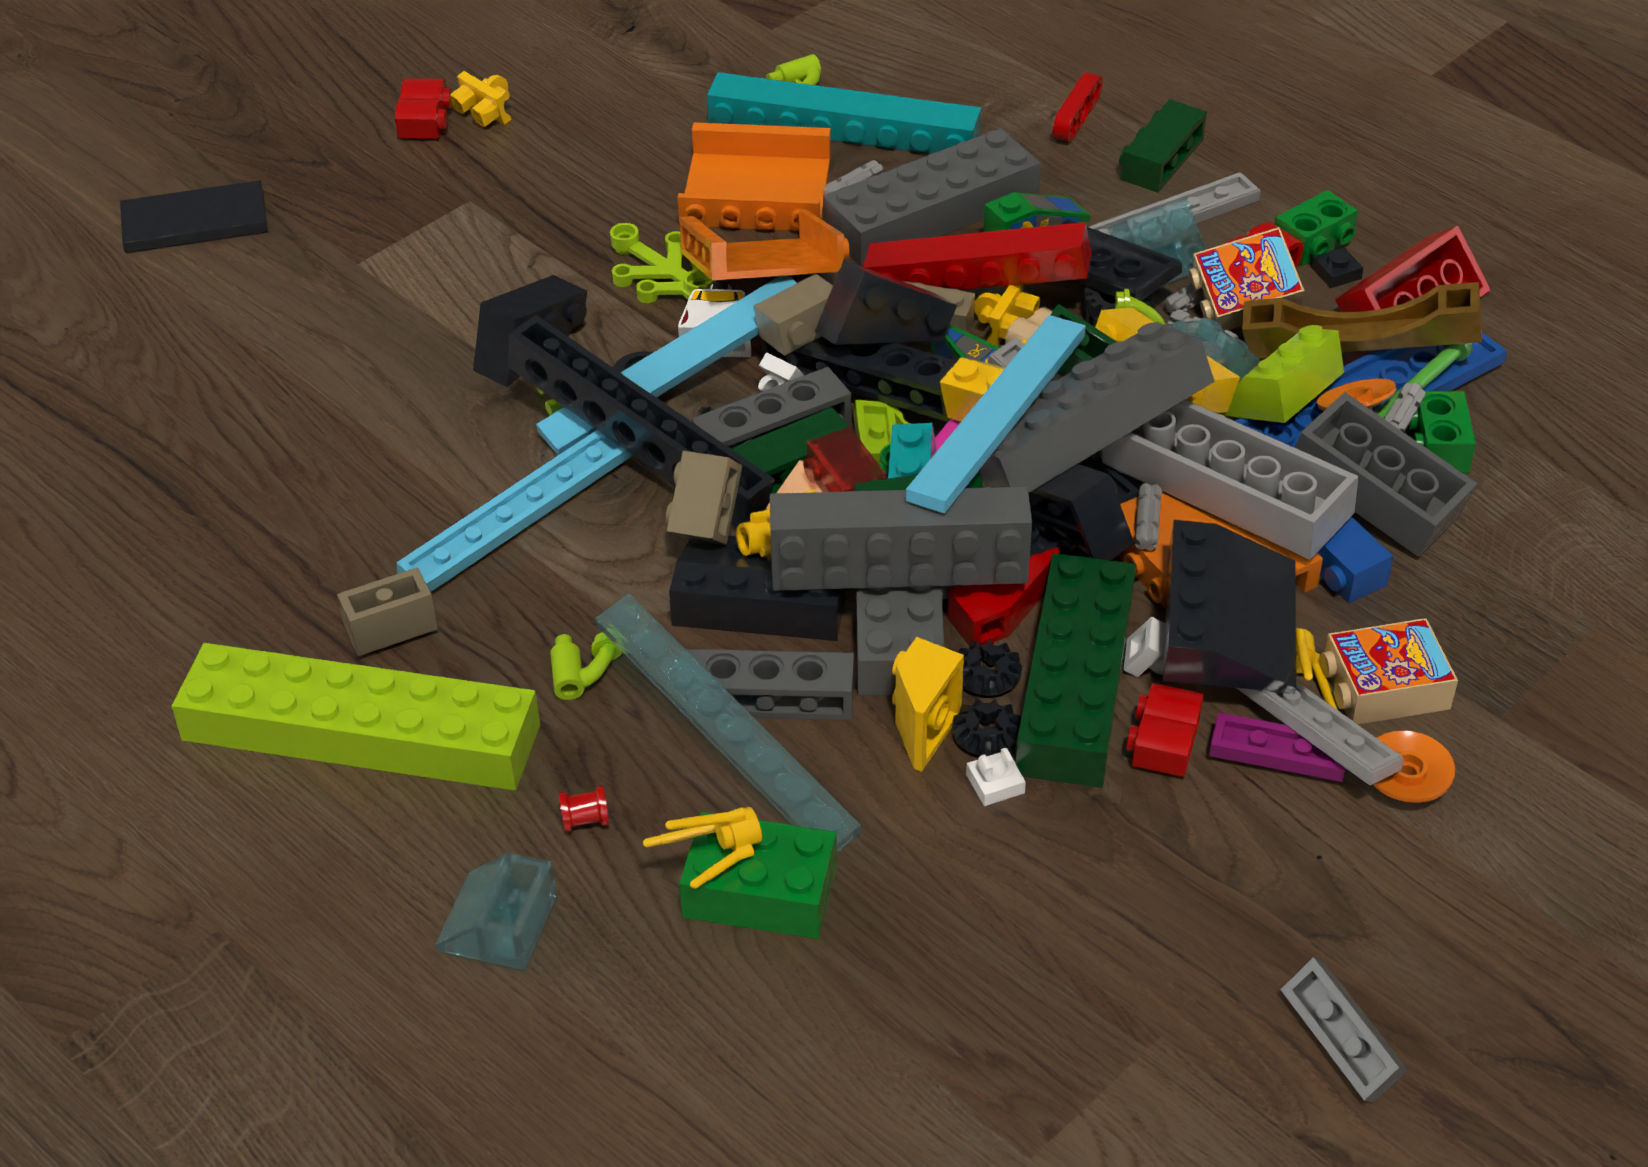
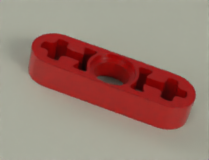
M1087 72L1083 73L1056 114L1052 130L1053 138L1072 142L1099 100L1103 85L1102 76Z

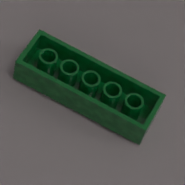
M1053 553L1017 739L1016 766L1023 777L1103 788L1132 606L1136 564Z

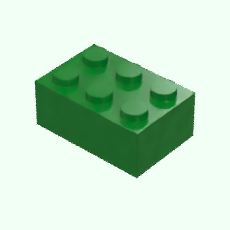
M701 812L700 816L715 813ZM758 820L762 831V841L752 845L754 856L739 860L696 889L691 888L690 882L734 851L731 848L723 849L716 833L693 838L679 883L682 918L819 939L837 868V832Z

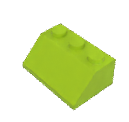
M1309 325L1301 328L1295 336L1286 343L1281 344L1279 349L1266 359L1260 361L1258 366L1241 379L1236 387L1228 412L1217 414L1286 423L1344 373L1339 331L1322 329L1319 325Z

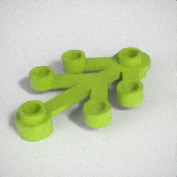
M619 223L611 228V246L618 254H633L650 265L631 266L628 264H618L612 268L613 284L618 287H628L633 284L634 279H646L638 282L636 285L637 299L640 302H655L659 295H683L686 299H689L693 290L710 289L711 285L716 282V280H711L691 261L690 266L693 270L687 272L682 269L679 231L670 232L665 236V249L668 252L667 258L639 241V230L634 224ZM671 278L674 282H655L650 279Z

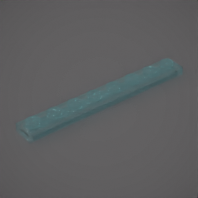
M630 593L596 617L597 627L792 825L837 832V852L861 833V825Z

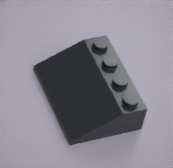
M1174 520L1168 552L1163 681L1295 694V560L1215 523Z
M728 536L727 545L689 539L676 562L669 589L672 626L838 641L847 588L773 591L771 556L761 557L760 554L743 555L738 547L736 536Z

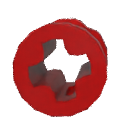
M603 785L596 786L593 792L567 795L565 791L558 792L564 833L571 832L572 827L598 822L602 826L609 825Z

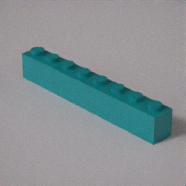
M719 72L707 93L708 123L831 128V140L929 154L980 136L981 107Z

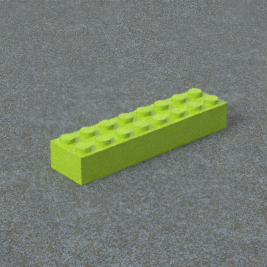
M203 643L171 706L182 741L514 791L517 790L540 728L535 690Z

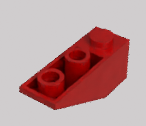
M1057 547L1030 556L1028 583L958 585L948 590L947 619L969 647L973 640L983 645L990 638L994 643L1012 634L1045 595L1053 553H1060Z

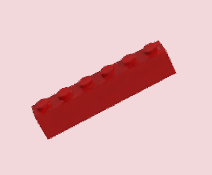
M1086 222L870 243L863 267L905 282L921 283L947 289L968 290L1087 279L1092 252Z

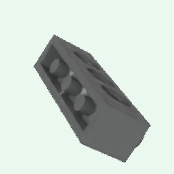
M826 367L691 418V422L732 449L830 407L846 423H850L851 392L832 370Z
M681 649L677 684L679 716L852 720L854 653Z

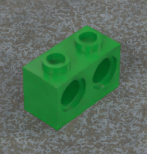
M1326 190L1276 216L1275 224L1304 242L1301 262L1299 264L1304 266L1313 260V256L1332 251L1353 240L1356 233L1358 210L1329 190Z
M1425 391V398L1407 427L1408 430H1413L1412 439L1460 472L1469 473L1476 442L1464 391Z

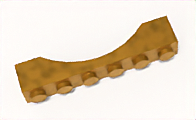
M1479 283L1438 285L1426 294L1406 303L1365 312L1319 310L1296 304L1284 298L1244 301L1242 331L1249 359L1269 357L1279 349L1281 344L1290 340L1301 328L1309 325H1319L1322 329L1338 330L1341 352L1482 342V309Z

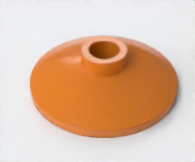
M1366 379L1347 383L1322 394L1317 399V405L1320 410L1325 411L1336 399L1346 392L1372 410V407L1384 402L1395 393L1396 384L1389 379Z
M1392 731L1377 737L1381 742L1404 757L1401 771L1373 784L1380 792L1396 800L1421 803L1434 800L1449 790L1455 776V764L1451 754L1437 740L1414 731Z

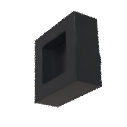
M1345 247L1313 256L1311 266L1329 288L1362 279L1364 269Z

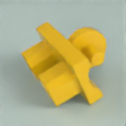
M465 71L457 76L460 87L450 94L453 108L456 111L464 114L470 109L475 122L484 128L494 120L503 125L512 120L511 116L504 110V102L510 97L508 82L500 75H492L488 79L484 78L480 81Z
M1024 284L1009 285L1002 297L998 293H983L979 295L975 300L974 311L981 323H989L992 328V333L988 337L987 342L998 346L1002 339H1006L1010 325L1017 318H1030L1039 309L1040 297L1023 292Z

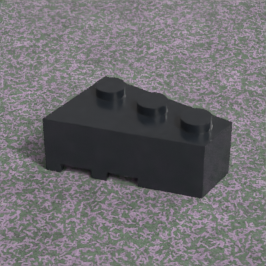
M843 260L814 332L835 345L943 341L957 305L934 292Z
M552 275L481 302L473 371L505 387L511 385L520 375L507 367L509 333L537 315L566 336L571 335L583 325L587 312L586 299L588 291Z
M1076 464L1028 493L1032 524L1044 532L1051 528L1064 537L1062 545L1071 551L1079 547L1089 554L1090 558L1111 561L1134 544L1116 494V483L1107 473Z

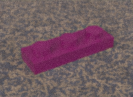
M1218 712L1209 756L1343 782L1345 767L1289 726Z

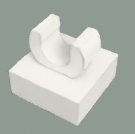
M766 352L759 366L767 375L760 380L758 389L762 392L804 375L797 367Z
M1150 617L1127 638L1124 670L1139 677L1146 669L1150 668L1155 673L1163 675L1165 623Z
M1007 748L1001 749L1000 753L987 757L985 754L981 755L978 760L968 762L966 765V775L984 806L1025 793L1026 782Z

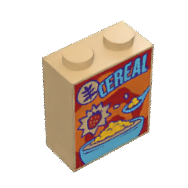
M1280 227L1193 254V268L1189 269L1192 287L1195 291L1201 290L1204 300L1200 301L1205 321H1212L1214 325L1221 327V332L1243 326L1244 301L1284 298L1303 305L1304 288Z
M1427 618L1328 633L1325 652L1320 654V666L1326 678L1329 677L1334 686V696L1338 708L1344 709L1347 717L1357 725L1451 709L1458 679Z

